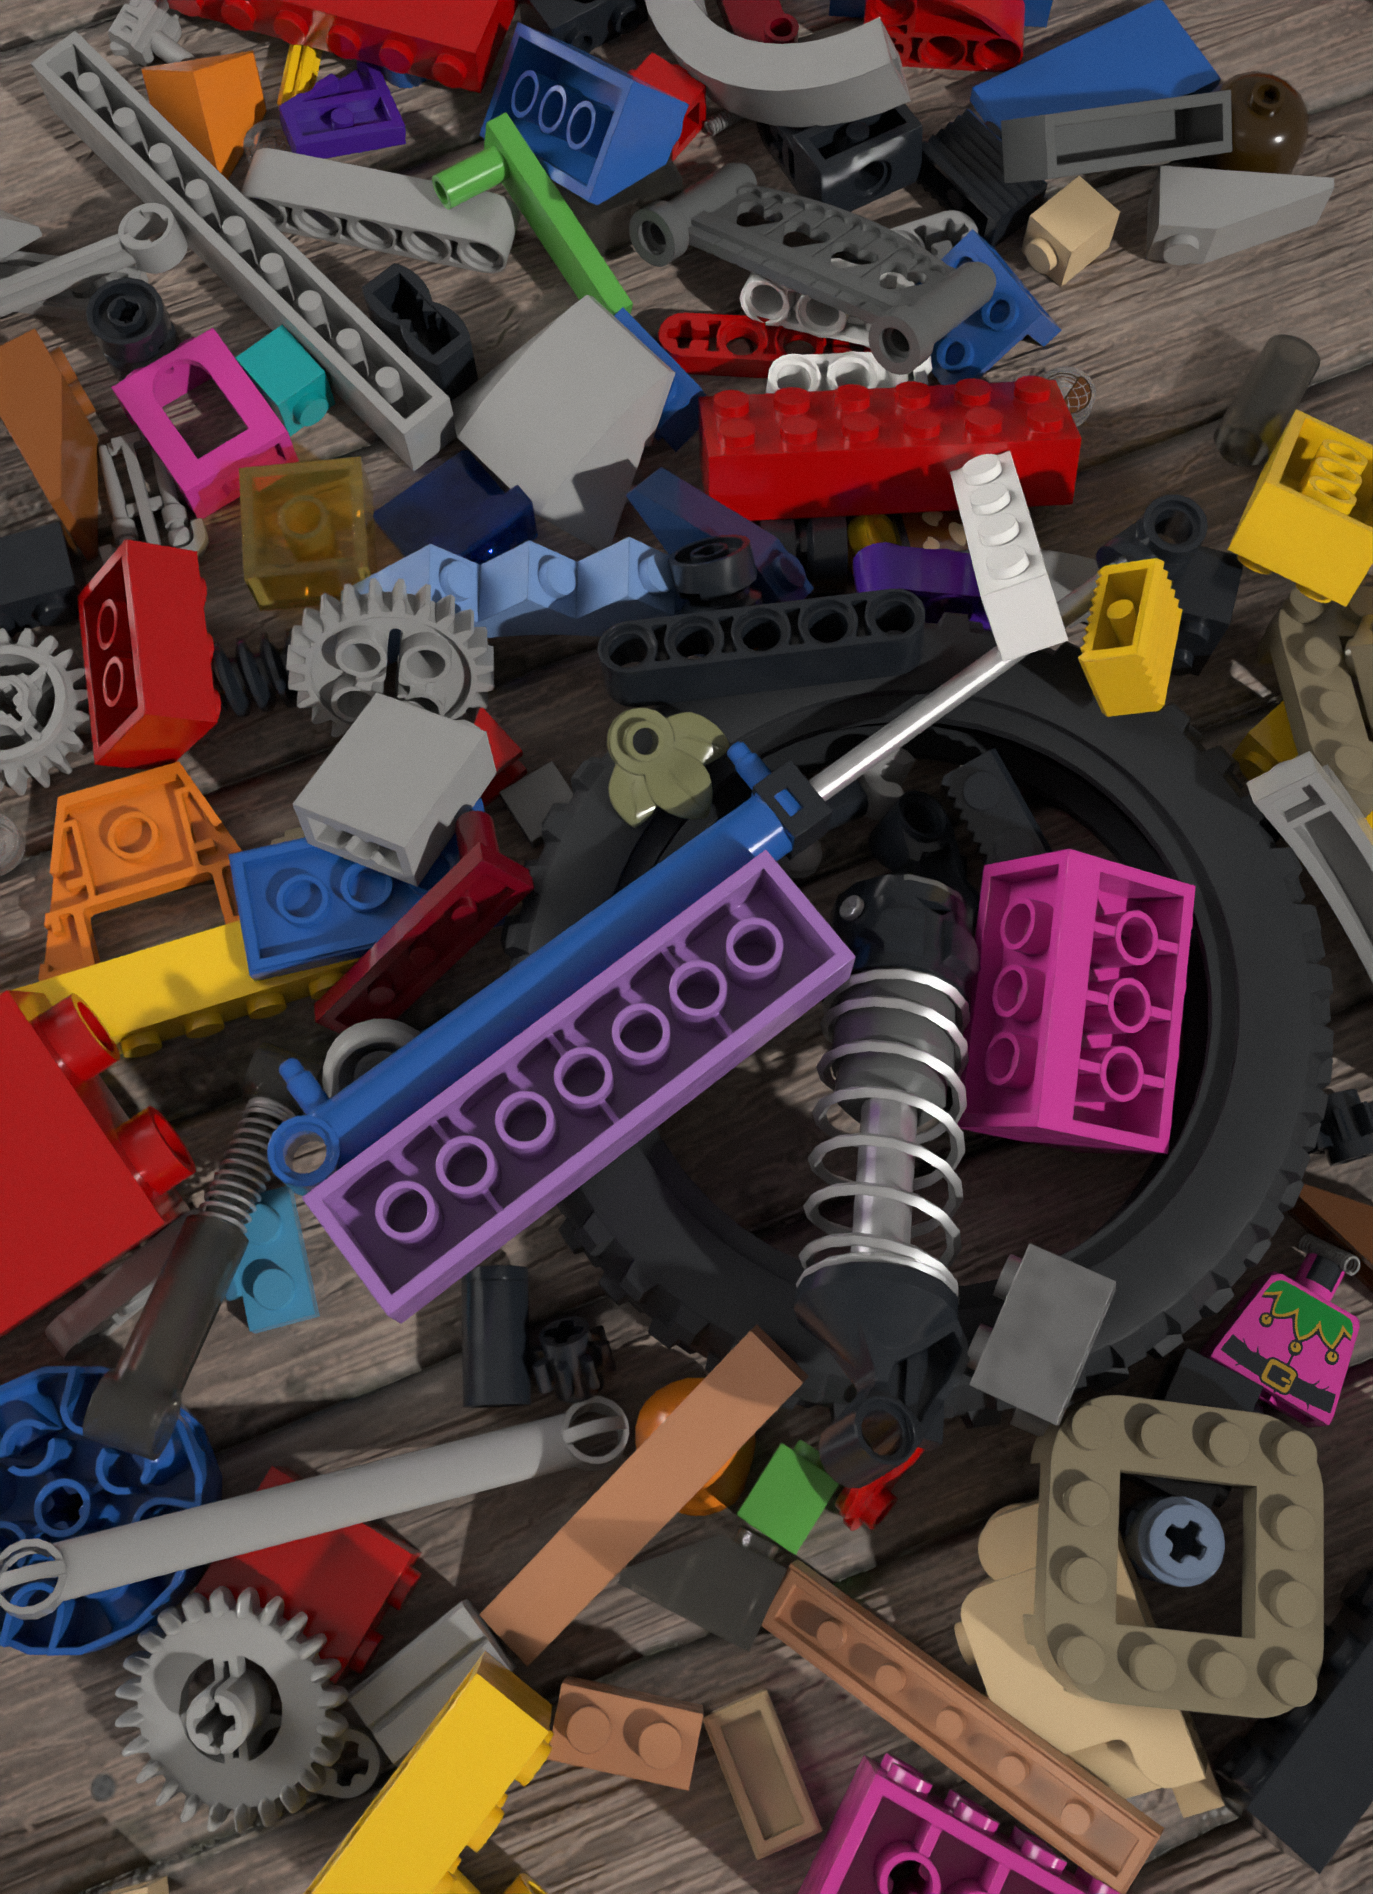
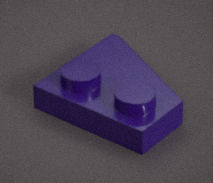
M357 60V69L339 80V78L331 73L316 82L312 90L306 93H299L279 106L280 124L292 153L327 159L406 144L405 124L378 65Z

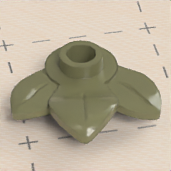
M637 707L628 709L618 715L609 728L607 746L609 754L615 762L608 785L609 797L612 806L619 816L633 828L644 823L651 816L656 806L678 818L696 820L708 817L712 805L713 789L710 775L704 766L720 758L729 749L730 745L725 734L717 725L704 716L693 712H682L665 718L656 710ZM641 728L648 730L653 740L651 749L645 754L638 753L633 746V736Z

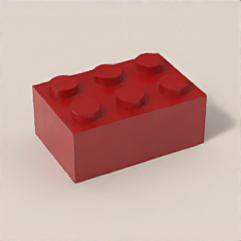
M125 539L77 596L95 765L151 770L174 763L218 723L221 699L218 691L213 687L211 661L214 653V642L211 634L206 630L204 605L207 597V586L205 579L200 577L197 551Z

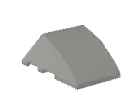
M586 295L451 402L456 435L538 516L601 551L617 543L619 540L615 533L625 503L630 502L626 494L636 487L633 484V480L644 447L651 446L675 372L593 296Z

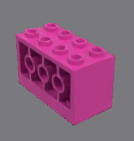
M1072 849L984 865L975 934L981 970L972 977L970 1022L963 1032V1037L967 1041L969 1062L959 1078L966 1088L967 1107L957 1123L960 1129L1076 1153L1168 1154L1196 886Z
M887 1752L881 1764L863 1755L798 1894H1121L1103 1882L1096 1880L1079 1866L1075 1874L1064 1869L1067 1861L1054 1853L1052 1846L1015 1825L1010 1837L997 1831L1000 1823L988 1815L989 1811L966 1796L952 1789L949 1790L945 1800L930 1792L933 1785L923 1778L924 1774ZM911 1860L915 1868L910 1876L902 1878L900 1881H893L890 1876L893 1867L898 1863L903 1864L904 1861Z

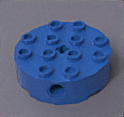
M44 1366L0 1385V1554L9 1545L22 1539L38 1538L49 1543H55L222 1500L223 1477L205 1427L170 1390L125 1371L104 1366ZM73 1495H81L83 1505L79 1509V1520H70L68 1512L76 1506ZM41 1554L26 1555L18 1559L11 1567H8L7 1572L24 1566L55 1561L52 1556L46 1557ZM206 1564L63 1601L52 1613L39 1619L22 1620L9 1615L0 1606V1646L4 1648L10 1646L28 1655L46 1656L83 1655L106 1649L141 1633L148 1627L157 1626L159 1624L157 1620L158 1615L167 1607H176L198 1584ZM58 1577L25 1582L8 1588L3 1592L6 1600L11 1604L19 1607L34 1606L44 1601L53 1592L58 1582Z

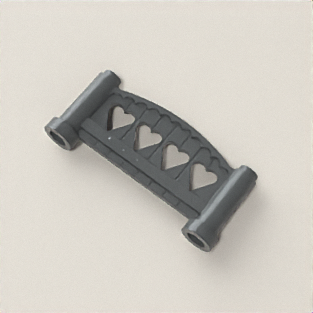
M728 163L668 201H652L636 211L631 217L629 224L630 238L635 250L643 260L653 266H666L683 255L690 244L871 324L868 339L874 358L884 369L897 375L908 374L925 362L932 354L934 344L988 303L996 288L995 274L983 262H967L957 269L953 268L911 240L867 218L811 198L757 186L754 172L744 163ZM745 212H753L761 215L765 220L776 221V223L742 227L737 225V217ZM801 232L808 235L811 240H819L824 243L791 248L783 244V239L787 233ZM838 252H848L855 255L859 260L872 263L837 268L831 265V256ZM888 272H896L903 275L908 281H916L922 284L889 290L880 286V276Z

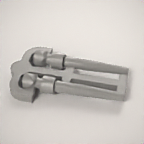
M139 431L111 438V443H107V446L102 445L98 447L107 497L114 521L111 529L115 544L119 547L125 539L139 540L135 522L130 518L140 515L146 542L161 545L153 511L162 509L161 513L165 528L169 531L168 539L171 547L197 551L199 559L206 552L209 544L205 523L202 518L190 521L191 526L188 529L187 513L185 507L179 502L174 480L151 447L161 496L152 498L148 496L136 450L150 446ZM121 453L124 454L136 500L135 503L126 505L111 457ZM111 544L99 547L103 564L117 550Z

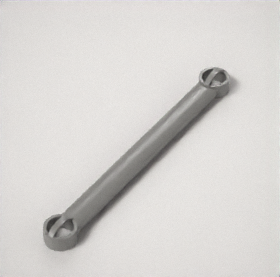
M594 1396L588 1400L574 1403L566 1413L55 1543H49L38 1538L22 1539L9 1545L0 1554V1606L9 1615L22 1620L39 1619L52 1613L63 1601L573 1467L585 1471H600L612 1465L623 1452L629 1437L628 1420L622 1408L613 1400ZM585 1412H597L607 1416L606 1418L569 1428V1423H572L577 1416ZM617 1431L618 1434L616 1448L602 1457H591L582 1454L573 1445L579 1440L601 1433ZM41 1554L46 1557L52 1556L55 1561L24 1566L7 1572L8 1567H11L18 1559L26 1555ZM58 1577V1582L53 1592L44 1601L34 1606L19 1607L9 1603L5 1598L3 1591L13 1586L38 1579Z

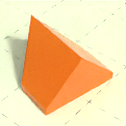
M254 50L143 67L141 71L150 104L229 180L267 112Z

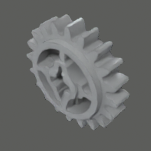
M4 628L0 629V792L7 781L9 786L19 796L25 794L27 780L32 776L45 789L50 787L48 770L51 767H56L59 771L69 775L72 772V768L65 758L66 754L73 752L87 755L89 750L79 739L78 735L80 733H91L90 716L86 714L89 712L85 668H81L82 662L71 649L63 651L55 637L49 635L40 643L31 629L28 628L23 630L17 643L14 642ZM55 696L54 709L50 717V720L46 725L49 715L48 712L53 707L50 701ZM5 702L12 709H15L22 717V720L17 721L4 710L1 704ZM6 747H9V748H11V747H16V748H13V749L3 750V749H5Z

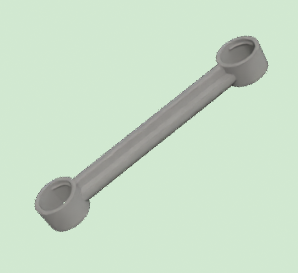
M160 203L139 205L124 216L119 225L118 234L0 280V317L134 264L146 273L157 274L168 271L179 264L184 258L188 248L187 238L168 207ZM164 232L160 238L152 243L148 239L154 234Z

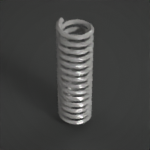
M724 110V112L717 114V116L714 115V118L711 117V120L705 121L704 127L709 135L715 136V134L725 130L728 126L734 125V123L744 119V117Z
M1306 1234L1299 1242V1249H1303L1304 1253L1323 1255V1257L1339 1265L1342 1271L1351 1276L1355 1275L1360 1269V1259L1357 1256L1312 1234Z

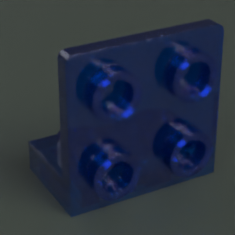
M467 450L460 451L373 513L375 524L404 558L432 544L481 565L538 537L531 499L518 484L504 493Z

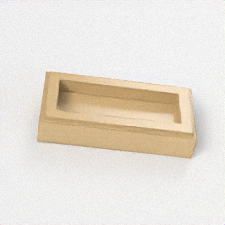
M766 1688L703 1715L702 1720L757 1860L823 1831Z

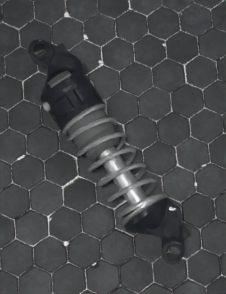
M916 790L903 794L873 828L868 838L869 849L874 858L892 872L856 882L839 894L831 910L829 924L856 958L850 979L822 1000L824 1018L820 1024L824 1037L832 1043V1050L822 1056L816 1068L820 1080L834 1092L821 1098L812 1113L816 1125L832 1138L815 1146L808 1157L811 1170L831 1186L811 1194L803 1207L807 1218L830 1235L813 1240L798 1255L805 1270L796 1283L794 1311L798 1323L825 1345L857 1390L854 1400L824 1430L819 1442L820 1460L825 1471L835 1482L847 1488H861L871 1484L906 1462L917 1447L932 1451L943 1444L944 1402L960 1383L970 1360L967 1354L970 1346L959 1323L958 1304L960 1299L958 1282L947 1268L953 1264L962 1249L960 1230L950 1218L955 1215L963 1201L962 1181L954 1172L965 1153L964 1133L957 1123L967 1107L966 1088L959 1078L969 1062L967 1041L962 1033L970 1022L972 977L981 970L980 955L974 940L980 895L967 881V857L960 855L953 826L943 806L934 797ZM830 1067H832L833 1076L836 1078V1080H834L832 1077ZM948 1086L952 1088L953 1105L949 1113L943 1110L946 1105ZM837 1103L850 1117L860 1123V1133L851 1134L831 1125L826 1115L830 1106ZM933 1118H937L940 1121L934 1128L916 1134L918 1127ZM947 1131L950 1134L951 1151L945 1161L920 1144L931 1141ZM839 1147H858L856 1181L834 1175L825 1169L822 1162L825 1154ZM915 1156L936 1167L937 1170L931 1174L914 1179ZM944 1177L948 1183L949 1199L942 1210L920 1195L913 1193V1191L931 1186ZM855 1195L852 1228L830 1222L820 1215L818 1206L822 1201L835 1196ZM912 1206L919 1208L933 1218L911 1226ZM940 1225L946 1234L947 1248L940 1260L917 1246L910 1244L911 1238L927 1234ZM851 1246V1253L830 1256L818 1263L814 1261L813 1257L821 1250L830 1247ZM862 1434L869 1440L872 1449L866 1444Z

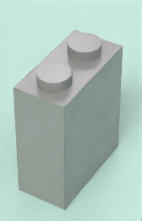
M376 692L292 804L308 844L418 887L454 835L457 819L473 808L497 773L487 732L469 721L453 720L428 711L414 701H400Z

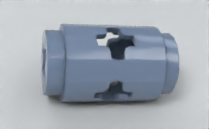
M1183 1496L1145 1497L1135 1501L1126 1508L1119 1519L1118 1528L1122 1535L1128 1558L1137 1576L1140 1578L1178 1587H1190L1205 1582L1215 1574L1222 1562L1225 1540L1220 1522L1208 1507L1197 1500Z

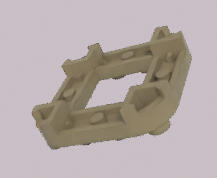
M1359 586L1346 607L1333 600L1329 603L1317 602L1302 594L1296 587L1291 591L1269 622L1264 636L1259 641L1257 646L1258 663L1274 664L1298 753L1296 757L1310 751L1322 767L1328 764L1366 818L1373 811V742L1368 740L1343 651L1346 649L1347 641L1354 638L1363 616L1373 614V587Z
M1121 1395L1081 1400L1067 1407L1060 1425L1050 1423L1044 1435L1036 1437L1030 1464L1040 1465L1034 1615L1023 1614V1623L1027 1644L1034 1645L1042 1664L1049 1674L1064 1687V1691L1072 1695L1116 1704L1251 1718H1268L1281 1715L1294 1707H1301L1310 1703L1317 1691V1678L1322 1665L1324 1649V1493L1322 1476L1317 1463V1449L1313 1440L1307 1434L1295 1431L1277 1418L1255 1412ZM1120 1472L1229 1485L1233 1489L1243 1490L1242 1637L1115 1624Z

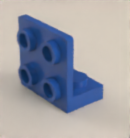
M973 229L941 259L945 264L956 269L967 262H983L993 270L996 277V288L990 301L934 344L932 354L930 355L932 363L931 372L942 385H954L958 381L968 378L979 379L1027 335L1044 347L1062 331L995 248Z

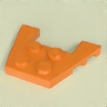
M179 761L65 794L57 798L50 863L53 886L50 912L45 913L44 927L48 930L45 962L40 964L39 981L101 963L91 925V917L101 912L214 879L225 924L240 920L228 854L241 852L242 850Z

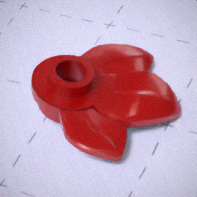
M917 1447L906 1462L869 1485L861 1488L845 1487L835 1502V1507L840 1511L839 1514L844 1517L843 1524L851 1531L858 1529L863 1524L870 1530L876 1528L890 1513L898 1500L891 1492L894 1485L922 1455L925 1449Z

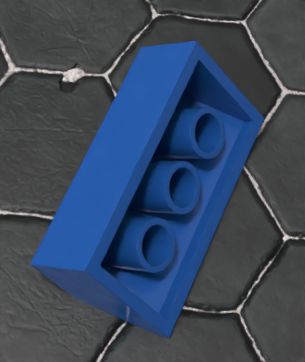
M518 22L479 136L485 139L486 122L507 112L550 179L586 201L599 205L667 164L672 148L681 135L683 119L689 104L573 45Z

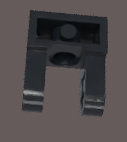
M906 104L863 119L829 126L787 127L756 121L758 132L765 148L800 196L852 212L921 180L923 125Z

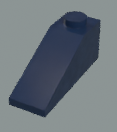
M660 467L626 494L628 500L669 555L682 546L708 537L732 534L746 536L750 540L757 569L756 580L750 586L757 587L762 592L764 604L803 600L814 589L806 578L805 570L800 561L794 555L787 552L777 537L666 469Z

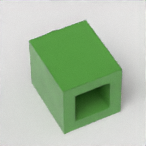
M800 1439L793 1450L780 1443L735 1515L796 1555L839 1486V1483L835 1482L825 1471L818 1450Z

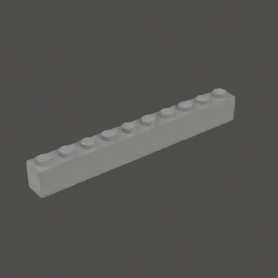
M76 31L69 34L30 63L52 111L145 204L160 203L168 207L185 234L188 246L272 330L283 324L325 371L330 388L413 471H416L457 437L450 398Z

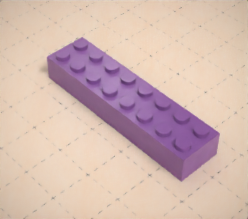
M764 850L304 1195L302 1199L387 1316L402 1324L850 979L856 956L769 852Z

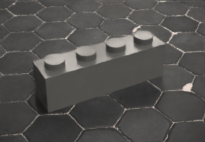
M1231 90L1001 121L1005 183L1047 180L1232 152Z

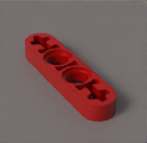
M676 313L665 319L658 332V344L687 374L768 378L769 368L772 363L779 357L787 355L784 347L788 343L798 340L811 344L815 349L813 354H825L826 343L833 344L832 353L851 351V346L862 347V352H871L870 348L860 344L833 338H819L809 333L784 328L781 325L779 327L766 326L765 322L770 319L757 316V318L762 322L752 320L744 315ZM743 337L755 342L758 348L748 355H737L729 351L726 345L735 338ZM679 338H691L689 348H678ZM709 338H716V351H709Z

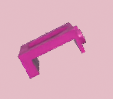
M214 328L197 337L184 340L172 352L146 367L133 370L124 380L111 387L127 419L132 425L135 424L177 484L187 505L197 519L206 518L299 461L288 431ZM212 378L248 429L197 459L162 407Z

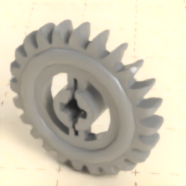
M219 1586L210 1595L209 1601L202 1594L192 1593L183 1601L182 1609L171 1606L164 1609L158 1615L157 1620L161 1627H148L138 1635V1643L147 1651L134 1652L123 1662L124 1669L142 1677L127 1680L115 1692L118 1698L138 1702V1705L125 1711L115 1721L116 1727L133 1726L140 1728L141 1734L123 1749L122 1756L128 1757L137 1753H149L151 1759L137 1775L136 1783H143L161 1774L166 1778L161 1793L156 1799V1806L164 1805L179 1792L186 1795L184 1808L180 1816L181 1823L189 1821L206 1804L209 1805L207 1824L209 1832H214L224 1823L231 1809L234 1811L235 1830L238 1834L244 1833L253 1824L257 1810L263 1825L271 1827L280 1818L283 1804L290 1813H296L306 1802V1789L314 1793L325 1785L326 1772L323 1766H332L341 1756L340 1747L332 1738L341 1736L348 1729V1722L342 1714L332 1710V1708L343 1704L348 1698V1692L342 1686L329 1684L328 1680L341 1669V1664L334 1658H320L318 1653L326 1644L327 1637L323 1633H318L308 1638L303 1634L308 1621V1617L304 1612H299L289 1621L283 1618L285 1605L284 1600L280 1596H275L263 1609L260 1608L258 1592L252 1587H248L239 1595L237 1604L232 1592L224 1586ZM245 1657L265 1669L276 1683L282 1701L281 1727L274 1742L267 1749L256 1753L254 1732L266 1721L271 1710L272 1696L268 1684L261 1675L246 1668ZM213 1658L215 1681L195 1697L188 1708L189 1685L198 1667L206 1660Z

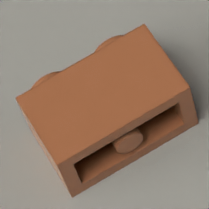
M567 1675L561 1685L552 1728L554 1735L549 1742V1745L553 1748L547 1759L689 1791L703 1719V1705Z

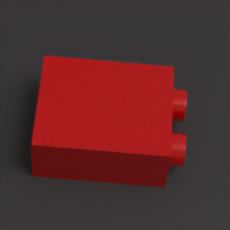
M6 990L0 994V1339L165 1229L177 1218L191 1211L175 1188L176 1185L196 1172V1167L189 1151L171 1124L154 1107L148 1106L130 1119L127 1117L99 1075L120 1060L119 1050L95 1012L75 993L70 994L54 1006H52L44 993Z

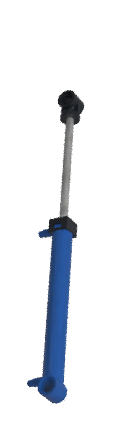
M1178 494L1161 496L1152 501L1146 508L1142 518L1098 549L1096 553L1098 568L1100 570L1107 565L1158 558L1164 561L1163 569L1168 571L1167 579L1173 581L1186 571L1203 543L1208 530L1207 517L1202 508L1188 497ZM1158 534L1169 536L1176 544L1165 542ZM1098 573L1057 602L1065 628L1086 614L1089 608L1093 606L1091 599L1095 597L1093 590L1097 587L1095 580L1099 578ZM995 646L809 781L791 760L774 772H771L756 753L751 752L744 742L738 741L727 750V756L735 765L737 773L752 790L751 798L336 1095L329 1098L312 1073L305 1070L298 1059L290 1058L283 1062L279 1067V1073L287 1083L288 1091L306 1115L295 1116L282 1122L272 1133L267 1146V1160L273 1173L295 1194L306 1195L764 850H767L776 862L785 855L791 860L826 835L833 810L825 801L1029 654L1003 662L1000 651ZM312 1141H319L326 1145L325 1160L317 1170L301 1174L294 1171L293 1157L301 1145Z

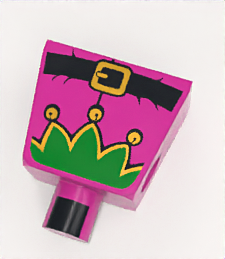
M1307 1253L1294 1280L1275 1271L1259 1276L1198 1354L1263 1386L1258 1399L1307 1428L1329 1426L1335 1414L1360 1328V1320L1356 1316L1331 1302L1345 1272L1333 1261L1314 1253Z

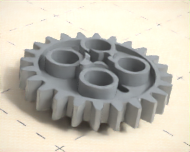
M373 578L370 579L369 593L361 595L356 588L347 583L344 584L342 602L324 593L321 595L320 611L305 608L302 626H293L286 670H289L288 687L290 690L298 691L297 706L299 708L312 707V723L320 724L332 720L331 736L335 738L348 731L376 692L383 694L389 632L392 629L401 630L394 699L414 701L433 713L453 720H466L473 724L476 719V708L480 709L483 707L486 709L488 707V691L494 690V648L487 645L486 627H474V611L471 609L455 614V597L450 594L437 603L431 601V585L425 584L416 595L408 594L404 579L398 578L393 591L384 592L377 579Z

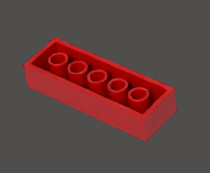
M1029 375L1020 377L1015 382L988 383L981 379L968 378L960 380L954 385L928 386L922 382L907 381L891 388L868 389L862 385L846 384L829 391H806L798 387H785L777 390L775 393L746 394L738 390H724L716 393L714 396L698 397L699 464L704 493L749 521L959 510L950 472L963 468L965 463L983 454L999 455L1007 451L1011 452L1028 507L1073 504L1082 438L1056 380Z

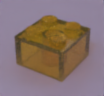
M361 456L239 468L244 580L260 611L320 606L321 595L324 593L340 601L344 584L354 585L378 572L373 492Z

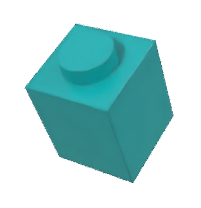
M283 324L235 357L284 425L289 437L304 426H311L320 421L327 410L336 404L325 371Z

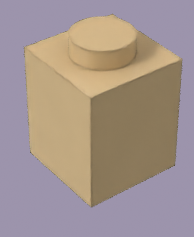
M1078 176L1030 215L1021 252L1027 257L1028 262L1036 271L1048 275L1056 284L1062 287L1109 248L1120 211L1082 177Z

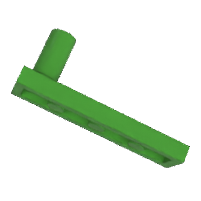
M507 112L486 122L484 150L432 176L435 192L443 206L448 210L502 183L578 299L580 300L584 296L590 295L613 316L622 307L631 314L632 301Z

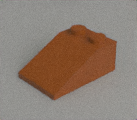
M34 328L0 346V417L51 506L87 561L98 556V437L87 419V416L95 413L96 410L60 346L48 351Z

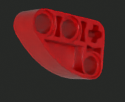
M865 0L864 24L880 17L900 55L902 67L1005 72L1017 66L1023 57L1025 3L1023 0Z

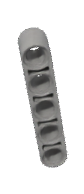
M262 148L253 154L240 192L281 232L492 274L501 272L506 267L521 215L518 207L512 201L495 193L484 191L448 210L439 200L432 180L271 148Z

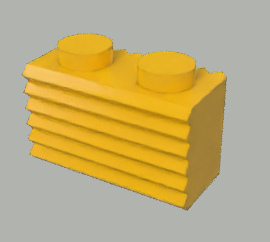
M1158 558L1107 565L1097 571L1099 578L1095 580L1097 585L1093 590L1095 597L1091 599L1093 604L1089 608L1091 615L1086 618L1089 625L1084 628L1086 635L1082 637L1084 645L1080 647L1082 654L1078 657V660L1101 712L1107 717L1160 711L1165 704L1183 609L1178 607L1179 600L1174 598L1175 590L1171 589L1172 581L1167 579L1168 571L1163 569L1164 561Z

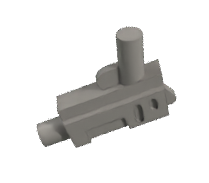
M131 0L129 4L125 3L108 30L111 42L110 48L113 55L122 56L137 66L149 67L155 56H158L167 64L195 59L194 55L177 43L182 33L178 21L181 12L170 9L167 0Z

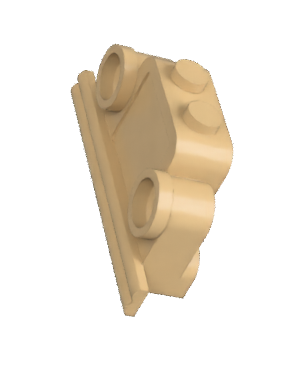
M1039 1499L1029 1503H1013L999 1509L988 1520L978 1542L980 1562L990 1577L980 1582L967 1595L961 1608L962 1621L954 1625L957 1643L968 1666L977 1664L987 1691L982 1693V1695L1124 1799L1160 1788H1172L1183 1818L1225 1806V1801L1221 1795L1190 1711L1116 1704L1078 1697L1064 1691V1687L1049 1674L1042 1664L1034 1645L1027 1644L1023 1623V1614L1034 1615ZM1118 1528L1115 1624L1157 1628L1136 1571L1128 1558L1122 1535Z

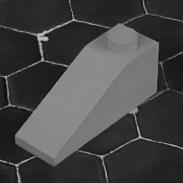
M1161 165L1148 200L1146 260L1164 261L1173 265L1205 264L1315 225L1333 192L1334 178Z

